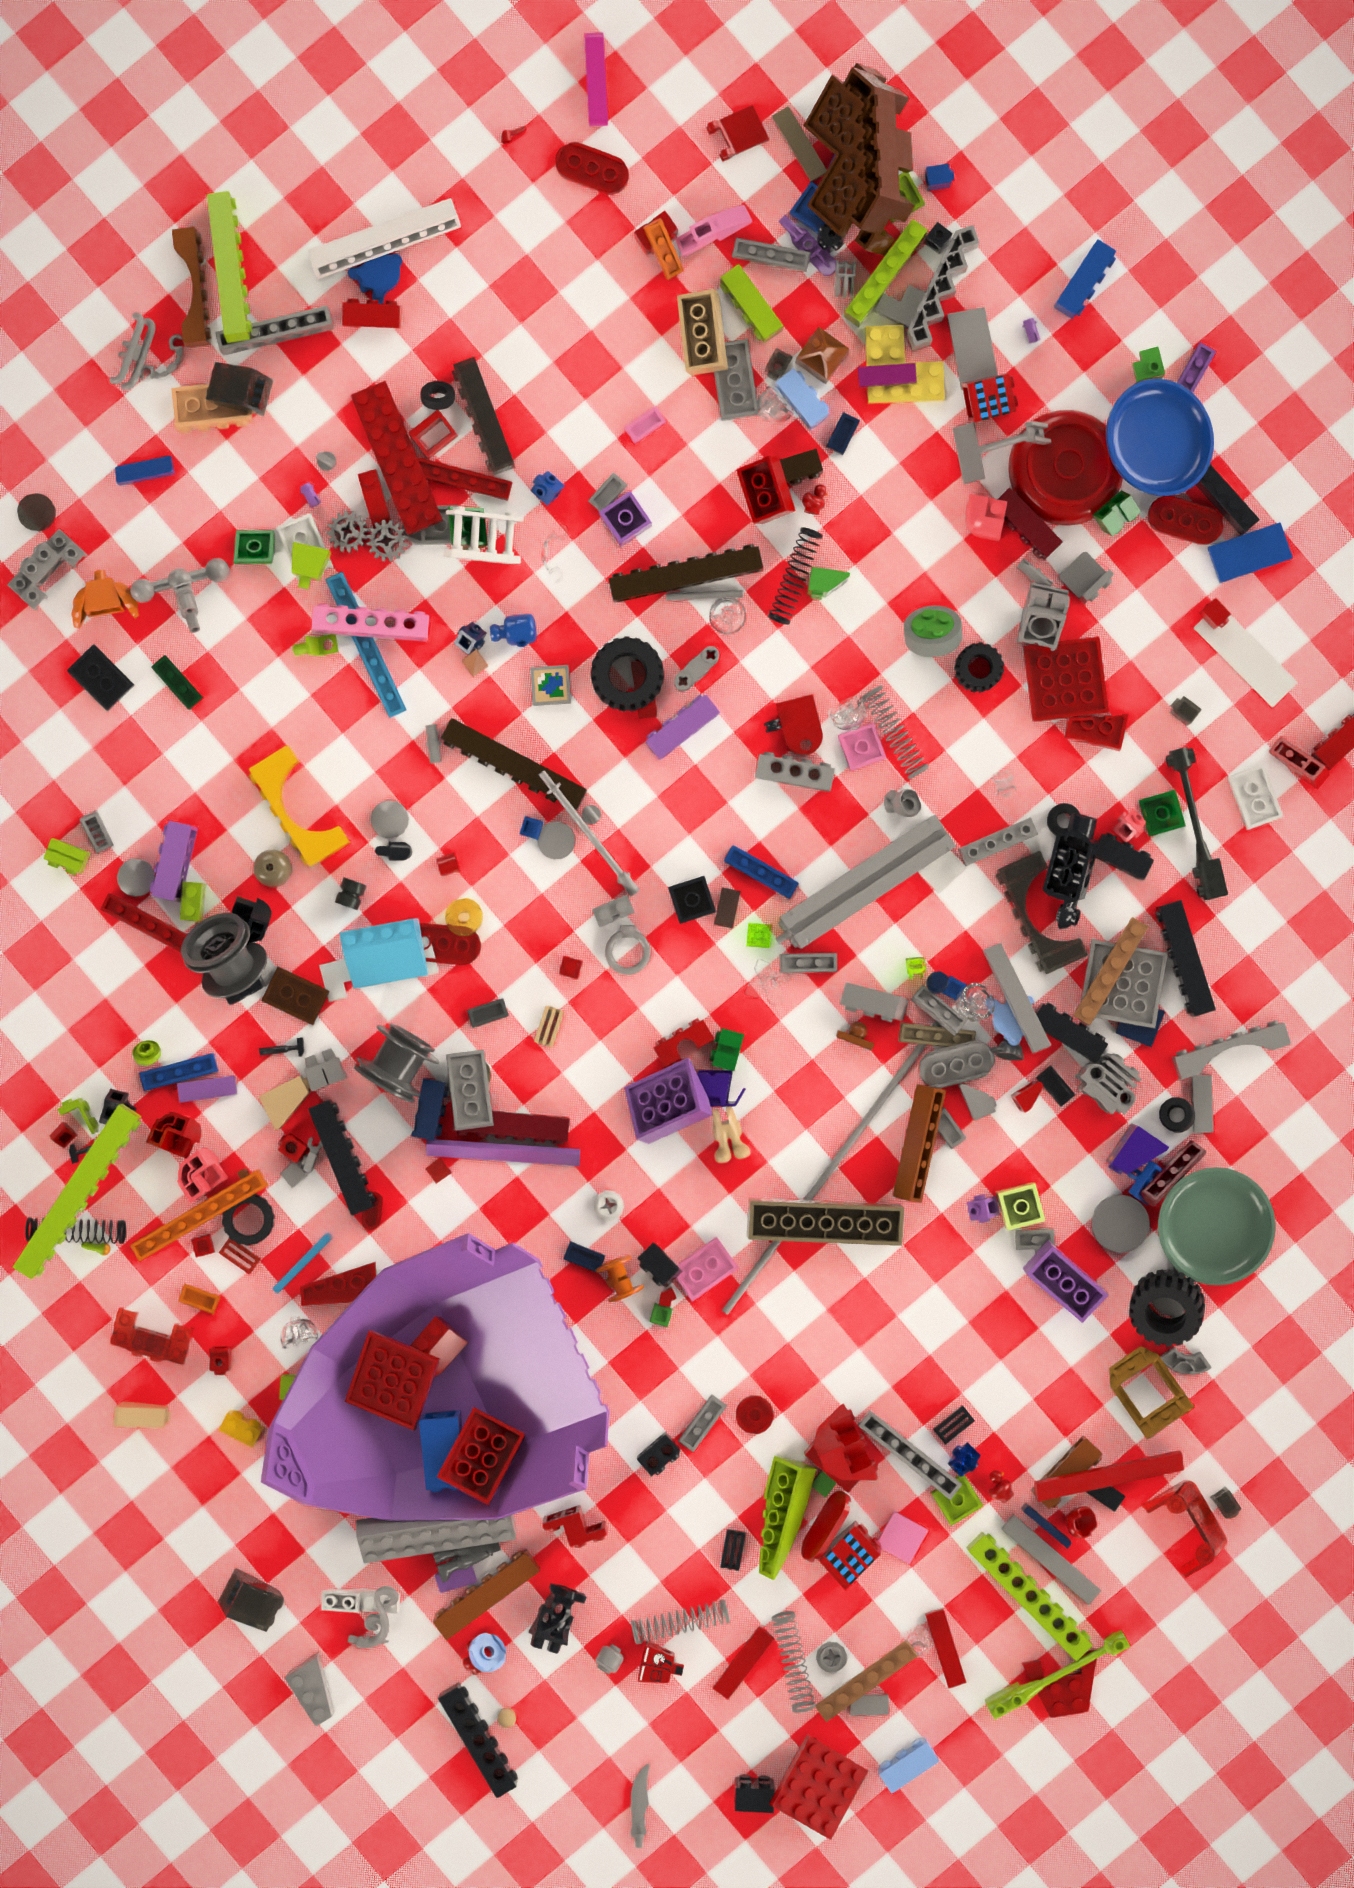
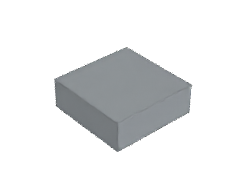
M295 1162L280 1173L291 1188L295 1187L307 1176L303 1169Z

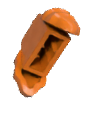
M105 570L94 571L95 580L86 582L85 587L77 592L72 602L71 616L73 618V626L77 629L82 627L87 615L90 618L124 612L123 603L135 619L139 616L138 602L132 598L130 588L122 582H115L113 578H106Z

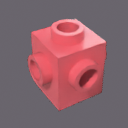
M1132 809L1128 814L1123 812L1117 818L1118 824L1113 828L1127 843L1133 836L1137 838L1144 831L1142 827L1146 821L1139 813Z

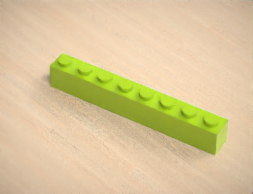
M230 191L207 194L224 337L227 343L250 340L249 332H252V324L247 318V315L250 314L249 303L245 301V297H248L247 286L243 285V279H246L244 267L241 268V262L244 261L243 252L239 250L238 245L242 244L240 232H237L236 228L239 227L238 215H235L234 209H237L236 198H232Z

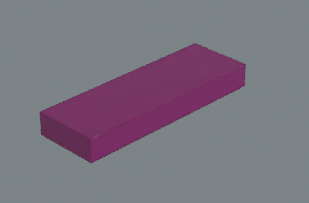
M905 363L858 367L859 388L917 383L916 364Z

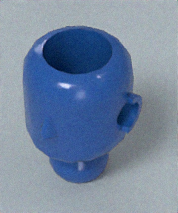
M531 614L507 616L504 619V625L492 624L489 626L491 641L493 642L506 639L507 643L511 646L525 647L528 644L534 643L537 639L535 619Z

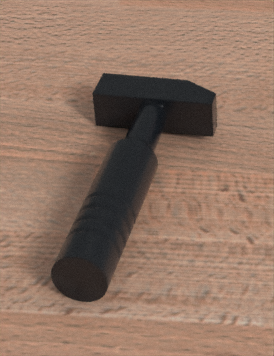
M303 1037L297 1038V1045L294 1046L281 1045L259 1048V1054L262 1056L298 1050V1057H302L305 1052Z
M75 1143L71 1144L69 1153L72 1164L79 1162L78 1155L87 1153L92 1145L76 1150Z

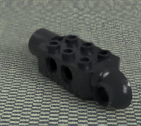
M1071 813L1067 831L1056 835L1043 886V891L1048 896L1064 901L1060 905L1056 916L1059 929H1067L1071 925L1076 926L1078 924L1081 911L1077 909L1078 901L1086 897L1099 847V842L1093 838L1098 819L1078 813Z

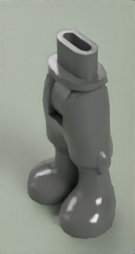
M499 1542L433 1553L436 1564L452 1557H458L455 1561L437 1566L442 1583L449 1580L452 1572L458 1569H468L470 1566L485 1560L490 1555L493 1556V1553L500 1551L501 1548Z

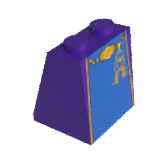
M1131 1123L1106 1159V1162L1109 1163L1108 1168L1120 1175L1121 1173L1129 1174L1166 1152L1169 1146L1140 1126Z

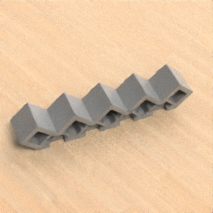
M974 224L955 231L906 333L912 351L930 346L933 339L928 326L943 321L945 315L940 302L954 297L956 293L952 277L966 273L968 265L964 253L977 249L980 244Z

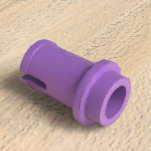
M1034 318L1024 320L1022 328H1025L1029 344L1041 340L1036 327L1037 321H1034Z
M308 482L300 487V493L304 494L310 507L313 508L322 502L313 489L314 485Z

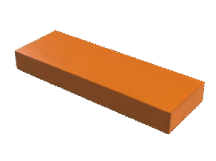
M659 218L644 226L645 233L666 279L669 280L683 272L684 268L662 219Z

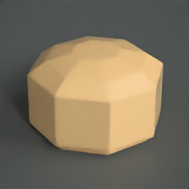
M509 1707L501 1709L497 1716L499 1725L504 1728L512 1727L517 1719L515 1711Z

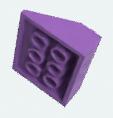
M689 1058L624 1087L636 1139L647 1144L712 1116L708 1096Z

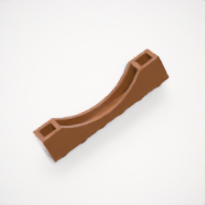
M195 227L172 229L173 248L187 264L193 284L191 306L181 324L183 343L186 347L209 345V339H212L210 327H207V320H210L208 308H205V301H208L207 290L203 288L206 276L205 271L201 269V263H204L203 252H200L199 245L202 244L201 233H198Z

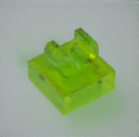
M925 957L905 958L909 978L913 979L912 975L919 973L920 979H922L923 973H926Z

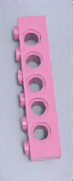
M327 604L313 606L312 633L427 641L429 615H425V612L415 611L414 614H408L404 610L387 612L383 608H376L375 611H370L366 607L348 609V606L338 605L337 608H331ZM329 615H335L337 617V621L335 623H329L327 621V617ZM350 616L355 617L357 620L353 625L346 622V619ZM368 618H373L376 624L368 626L365 621ZM391 619L395 622V626L389 628L385 626V621ZM412 621L415 626L412 629H407L404 627V623Z

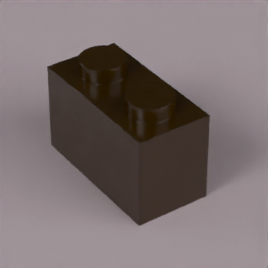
M817 448L780 459L787 485L795 486L801 484V480L807 478L810 481L820 478V474L823 473Z

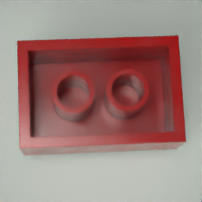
M767 456L736 469L753 524H765L796 511L779 456Z

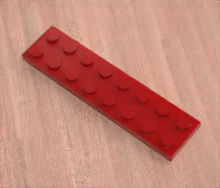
M386 380L351 394L407 535L443 522Z

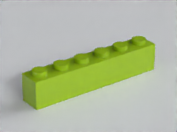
M914 219L910 221L844 312V318L858 328L861 326L883 293H885L926 237L928 229Z

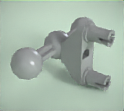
M213 558L208 561L205 568L188 572L183 568H176L170 572L168 578L150 582L144 578L134 581L130 588V594L135 601L146 603L153 598L154 593L172 589L175 593L181 616L186 619L190 633H197L201 630L197 618L199 611L191 584L208 578L214 582H221L229 575V566L225 560Z

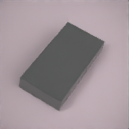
M504 998L467 1010L472 1028L509 1016Z

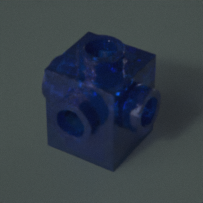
M966 1442L962 1446L957 1445L951 1453L953 1455L947 1463L962 1477L969 1471L972 1472L979 1465L977 1461L981 1454Z

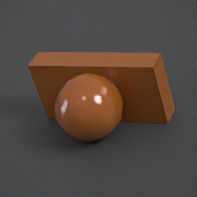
M862 1022L851 1024L848 1031L849 1034L840 1030L836 1032V1038L872 1050L875 1043L864 1040L867 1035V1027Z

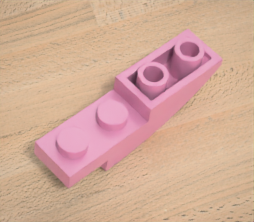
M745 205L733 207L689 227L690 230L675 238V241L685 258L716 239L719 241L723 240L753 221Z

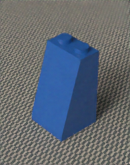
M461 1410L422 1413L419 1419L426 1490H431V1492H441L443 1488L458 1490L437 1478V1475L462 1430Z

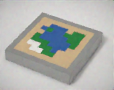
M569 665L530 667L533 706L571 704Z

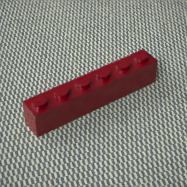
M492 1110L494 1126L457 1130V1135H468V1132L476 1133L477 1137H487V1134H493L497 1139H506V1136H514V1140L517 1141L533 1138V1142L544 1143L545 1140H552V1144L564 1145V1141L567 1142L569 1137L570 1118ZM454 1118L452 1131H455Z

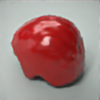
M1084 1506L1070 1510L1066 1517V1526L1072 1536L1083 1539L1092 1535L1091 1532L1097 1528V1521L1092 1509Z

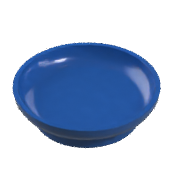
M1148 379L1129 387L1114 403L1106 424V444L1115 469L1127 483L1137 490L1150 495L1170 496L1189 490L1204 476L1213 456L1214 432L1205 407L1189 389L1166 379Z

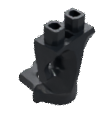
M550 1583L549 1590L551 1593L546 1598L545 1604L539 1607L537 1617L528 1633L532 1635L530 1643L532 1647L542 1649L544 1641L548 1640L549 1643L546 1650L558 1654L562 1645H568L569 1630L574 1616L571 1615V1606L575 1602L584 1604L587 1596H585V1593L572 1588ZM563 1605L562 1611L555 1613L556 1606ZM565 1622L563 1627L560 1628L559 1625Z

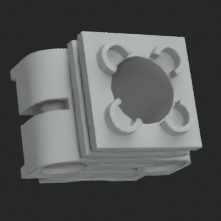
M1031 582L1022 610L1017 643L1021 644V641L1031 644L1038 643L1040 646L1049 647L1051 651H1055L1069 608L1070 597L1068 596V590Z
M1106 1053L1105 1057L1108 1060L1101 1059L1100 1063L1102 1065L1087 1063L1079 1070L1075 1077L1082 1083L1077 1089L1093 1098L1106 1113L1113 1115L1116 1111L1125 1115L1136 1100L1134 1092L1128 1087L1135 1088L1137 1084L1133 1081L1140 1082L1142 1078L1139 1077L1140 1072L1124 1064L1125 1060L1120 1055ZM1095 1068L1097 1073L1095 1077L1092 1078L1090 1073L1091 1070ZM1125 1093L1126 1099L1121 1102L1120 1096Z

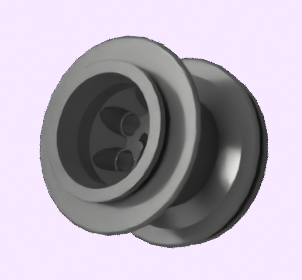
M220 913L206 918L187 934L181 947V956L186 967L193 972L203 973L202 988L206 994L214 998L230 997L245 991L257 981L267 964L268 956L263 946L254 942L247 945L250 937V928L236 914Z
M390 1023L389 1027L391 1029L382 1025H376V1028L386 1036V1039L372 1061L357 1057L360 1065L355 1064L354 1069L385 1091L405 1101L414 1103L415 1098L413 1096L419 1097L420 1092L411 1085V1082L424 1060L434 1064L440 1063L430 1053H434L435 1049L418 1036L398 1025Z

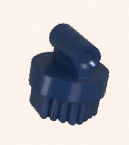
M941 971L931 973L926 980L928 990L935 994L944 992L948 987V976Z

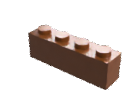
M1083 1435L1040 1480L1088 1470L1092 1465L1096 1466L1101 1461L1103 1454ZM1033 1487V1488L1031 1489V1492H1032L1034 1495H1035V1487ZM1061 1497L1041 1502L1048 1509L1051 1507L1055 1508L1061 1502Z

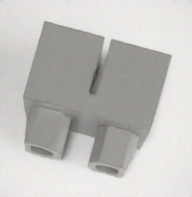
M332 1048L321 1052L325 1061L318 1064L315 1055L304 1058L307 1068L304 1070L311 1092L348 1078L340 1058L336 1057Z

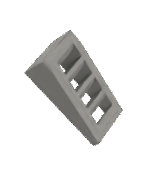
M98 809L80 817L79 820L96 854L114 846ZM96 818L97 821L87 824L86 821ZM96 825L100 826V828L94 831L90 830V828ZM103 832L104 835L94 839V835ZM103 839L107 840V842L97 846V842Z

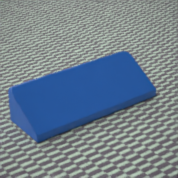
M172 456L116 466V483L121 486L175 475Z

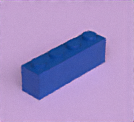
M1097 239L1055 303L1054 308L1072 320L1075 315L1080 316L1086 307L1083 305L1086 299L1090 300L1096 291L1093 287L1096 283L1101 284L1106 276L1103 273L1106 267L1111 268L1117 259L1114 257L1117 251Z

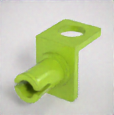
M336 634L320 637L305 636L306 642L293 644L292 646L295 656L308 653V655L320 657L339 652ZM327 639H330L333 643L330 650L324 648V642Z

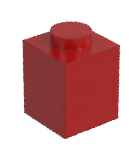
M1215 597L1199 614L1213 629H1216L1218 626L1220 628L1224 627L1230 621L1228 617L1231 615V612Z

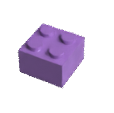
M631 490L599 511L600 518L620 547L652 527V521Z

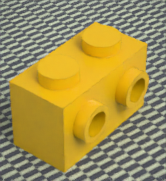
M230 1410L218 1430L253 1448L265 1427L261 1426V1423L255 1419L244 1417V1414L240 1411Z

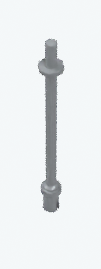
M545 770L542 771L539 776L549 788L546 793H553L615 872L618 884H622L630 897L635 895L640 888L630 877L631 874L621 869L559 789L560 782L555 784Z

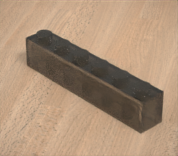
M475 357L453 364L455 370L451 372L455 382H460L461 388L458 391L461 399H466L468 406L465 409L468 418L473 417L475 424L471 426L475 436H480L481 442H478L482 453L486 452L488 459L485 460L488 471L492 470L493 474L497 475L516 468Z

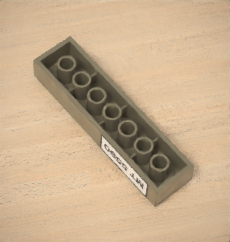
M748 1198L746 1237L748 1240L902 1246L904 1207L901 1204Z

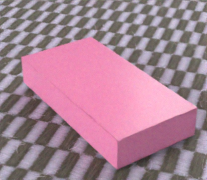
M655 406L625 426L624 429L634 444L666 424V420Z

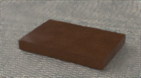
M277 966L261 1001L314 1026L330 991Z

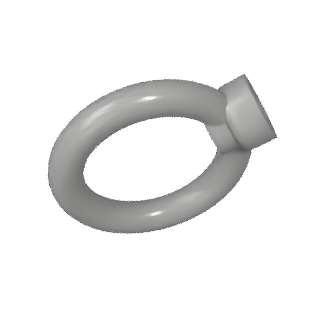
M620 925V931L609 938L605 947L607 963L614 971L623 975H633L643 970L651 956L648 940L640 932L635 931V925ZM635 938L640 942L643 948V956L637 965L623 967L614 960L613 947L619 939Z

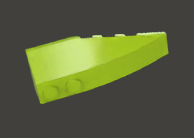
M780 1456L773 1457L764 1492V1499H766V1510H763L765 1526L761 1533L763 1547L760 1548L759 1574L771 1580L776 1579L794 1543L807 1507L816 1473V1468Z

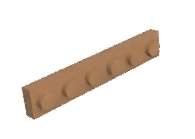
M1134 917L1130 918L1074 1012L1073 1016L1089 1026L1091 1025L1149 926Z
M907 1639L818 1702L816 1709L824 1720L828 1722L918 1656L917 1652Z

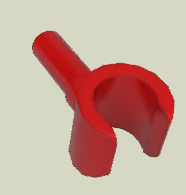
M525 126L511 131L503 130L501 133L502 144L512 142L511 136L526 131Z

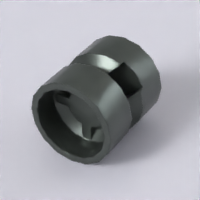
M343 877L340 885L342 892H338L334 902L358 911L361 903L359 896L364 895L367 885Z

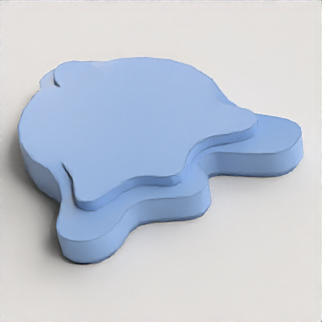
M1028 996L1031 1005H1033V998ZM992 997L987 998L985 1006L992 1012V1022L995 1031L1004 1035L1003 1038L1010 1045H1018L1024 1035L1007 1000H1005L1004 1004H1001Z

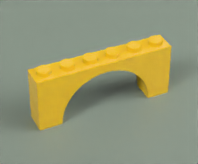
M287 744L249 768L251 772L249 777L254 784L258 783L261 788L259 793L265 801L268 799L271 806L269 809L272 814L280 818L281 823L279 825L285 833L288 832L292 837L290 839L292 846L295 850L298 848L302 853L300 855L302 862L305 866L314 867L351 842L340 826L321 832L309 831L298 826L288 815L283 803V786L290 771L300 761L291 746Z

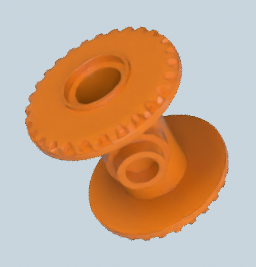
M631 1255L616 1258L596 1269L597 1273L607 1270L609 1275L606 1278V1283L608 1287L614 1288L617 1293L608 1299L610 1303L627 1298L644 1288L643 1284L633 1287L629 1277L626 1275L627 1272L623 1263L632 1258Z

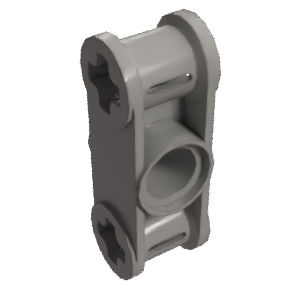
M708 646L695 656L675 677L674 684L676 689L682 692L687 691L702 679L718 662V649L714 646ZM707 652H714L715 659H707ZM681 678L682 680H684V679L686 678V679H687V681H686L687 686H685V685H681V686H680V685H679V683H680L679 679Z

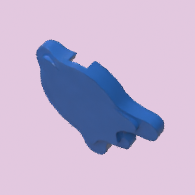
M386 254L366 261L360 267L350 268L348 276L359 282L362 293L372 291V300H378V304H383L385 295L393 290L400 280V267L403 261L398 254Z

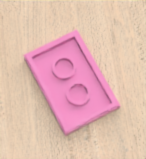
M716 1236L677 1264L683 1272L676 1280L693 1302L739 1269V1267Z

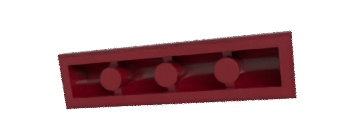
M1190 1140L1141 1191L1144 1200L1150 1205L1156 1206L1169 1193L1172 1187L1206 1155V1150L1193 1140Z

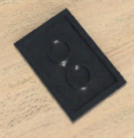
M95 644L66 670L107 712L135 686Z

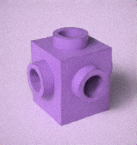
M985 1194L974 1196V1200L967 1202L971 1221L979 1220V1223L989 1222L990 1218L1000 1215L996 1196L985 1197Z

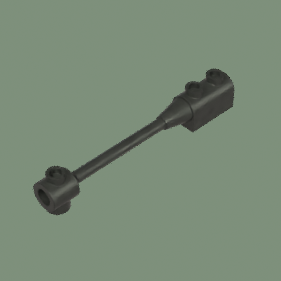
M1188 747L1169 751V755L1166 756V763L1168 767H1173L1174 771L1180 772L1196 839V867L1192 868L1194 878H1199L1201 886H1197L1199 898L1203 897L1204 901L1227 896L1228 890L1220 858L1212 859L1207 844L1203 839L1187 770L1193 763H1196L1193 748L1188 749Z

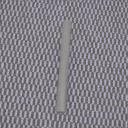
M743 590L666 593V601L743 598Z

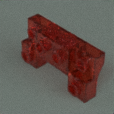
M125 1307L118 1308L109 1344L125 1348L131 1352V1355L136 1357L148 1356L150 1357L149 1360L160 1363L166 1360L180 1365L186 1363L194 1327L188 1328L181 1326L180 1323H175L171 1335L135 1326L139 1312L124 1309Z

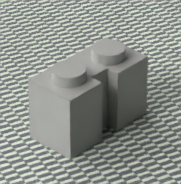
M628 895L592 909L599 927L614 922L612 917L616 915L624 918L635 913Z

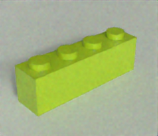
M740 264L720 277V288L725 294L728 293L732 298L730 301L735 309L741 310L743 320L747 325L751 324L754 329L753 334L758 340L766 343L783 331V324Z

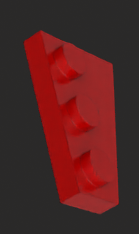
M1129 714L1069 718L1064 738L1120 752Z

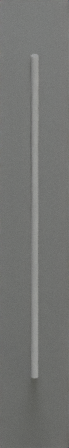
M935 1020V1022L932 1024V1026H939V1027H940L941 1024H939V1023ZM918 1044L803 1200L814 1199L926 1045ZM772 1241L724 1306L723 1312L727 1315L730 1313L782 1241Z

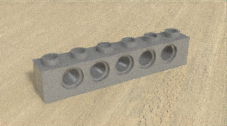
M326 305L251 323L252 332H249L250 340L227 343L223 330L216 331L215 335L219 351L224 356L334 330L330 310Z
M870 1409L858 1423L861 1429L948 1499L951 1500L962 1486L960 1481Z

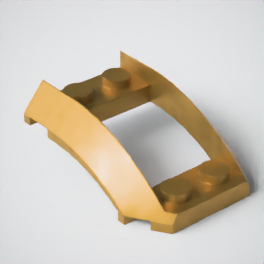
M1140 1346L1109 1367L1110 1387L1147 1440L1155 1437L1157 1433L1195 1408L1158 1353ZM1152 1364L1174 1397L1143 1418L1121 1384Z

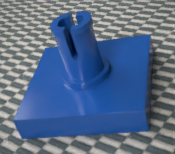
M1149 1161L1143 1171L1139 1169L1133 1171L1137 1175L1133 1173L1127 1174L1129 1178L1135 1181L1129 1193L1148 1206L1149 1203L1144 1200L1141 1191L1159 1174L1162 1168Z

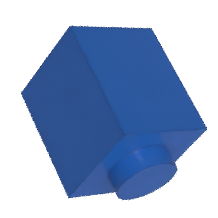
M949 163L928 166L925 169L927 191L950 188L952 181H954V171L950 169Z

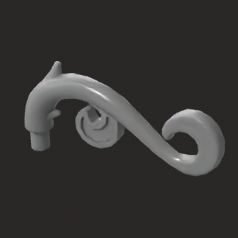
M383 1586L376 1590L374 1600L379 1615L370 1614L365 1619V1628L369 1631H377L380 1625L379 1633L372 1637H369V1635L366 1637L349 1635L347 1642L365 1649L389 1643V1640H386L390 1627L389 1618L380 1601V1596L387 1595L390 1597V1600L384 1601L386 1607L395 1605L399 1600V1594L394 1588Z

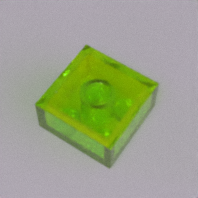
M748 923L746 947L770 948L772 924Z

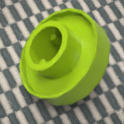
M153 1040L142 1041L134 1047L132 1056L139 1065H151L160 1058L161 1048Z

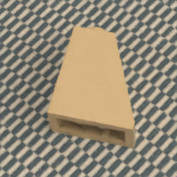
M303 1075L298 1076L258 1096L275 1131L284 1126L311 1093L307 1077L304 1078Z
M122 1401L115 1407L113 1426L164 1428L170 1422L171 1411H168L169 1406Z

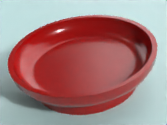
M1057 410L1037 417L1033 421L1048 424V428L1043 429L1045 438L1051 439V443L1043 445L1023 441L1013 444L1008 462L1009 479L1013 491L1045 522L1070 526L1094 519L1093 514L1119 493L1123 478L1115 469L1107 450L1106 424L1088 413L1077 410ZM1026 427L1019 434H1023L1026 431Z

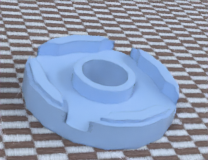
M482 1633L476 1636L470 1643L469 1658L478 1670L493 1672L499 1669L505 1662L506 1648L498 1636ZM484 1648H488L491 1651V1657L485 1655Z

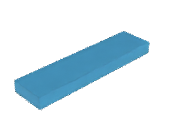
M327 1232L272 1290L275 1293H279L332 1240L333 1236Z

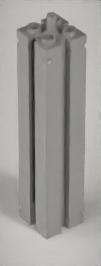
M935 814L780 916L779 919L781 921L778 924L784 933L776 937V941L780 945L789 939L794 948H804L956 847L955 843L945 831Z

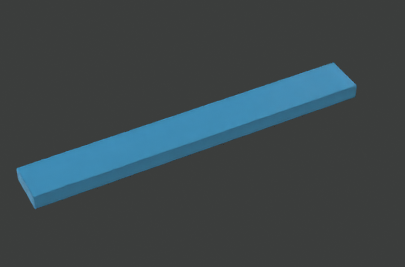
M343 571L325 579L337 606H348V609L359 607ZM350 616L346 619V622L353 625L357 620L355 617ZM351 636L389 718L407 711L374 638Z

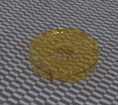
M469 898L457 899L447 907L445 922L448 929L454 934L469 936L480 929L483 923V912L480 905ZM467 913L470 917L467 921L459 920V915Z

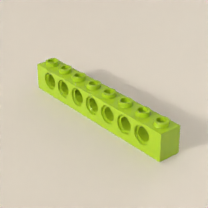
M982 1531L966 1547L968 1552L1077 1662L1093 1646L1090 1642L1091 1636L1084 1629L1080 1631L1076 1627L1078 1623L1071 1616L1067 1618L1062 1613L1064 1609L1057 1602L1053 1604L1049 1600L1051 1597L1044 1588L1040 1590L1036 1586L1037 1581L1030 1574L1026 1576L1022 1572L1024 1568L1017 1561L1012 1562L1008 1558L1010 1554L1003 1547L999 1549L995 1545L997 1541L990 1533L986 1535ZM993 1549L995 1551L994 1556L986 1557V1551ZM1002 1563L1008 1564L1006 1571H999V1566ZM1015 1577L1022 1578L1019 1585L1012 1584ZM1028 1591L1035 1592V1596L1033 1598H1026V1594ZM1042 1605H1048L1049 1608L1046 1612L1042 1613L1039 1611ZM1055 1619H1062L1061 1625L1053 1626ZM1068 1633H1076L1074 1639H1066Z

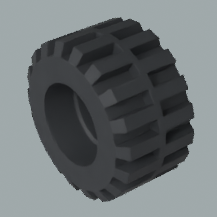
M983 642L973 643L965 647L956 658L954 666L955 677L959 680L958 683L962 684L964 689H969L974 693L990 690L1000 681L1004 673L1001 653L998 654L997 649L992 648L988 643L986 645ZM982 657L989 663L990 672L985 678H975L969 672L968 664L972 658Z

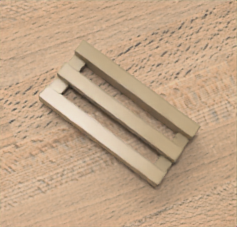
M545 1006L534 1042L553 1048L564 1011ZM550 1010V1011H552V1013H551V1016H550V1019H549V1022H548V1025H547V1028H546V1031H545V1034H544V1038H543V1040H540V1035H541V1032H542V1029H543V1026H544V1023H545V1020H546L548 1011ZM555 1013H559L550 1043L546 1042Z

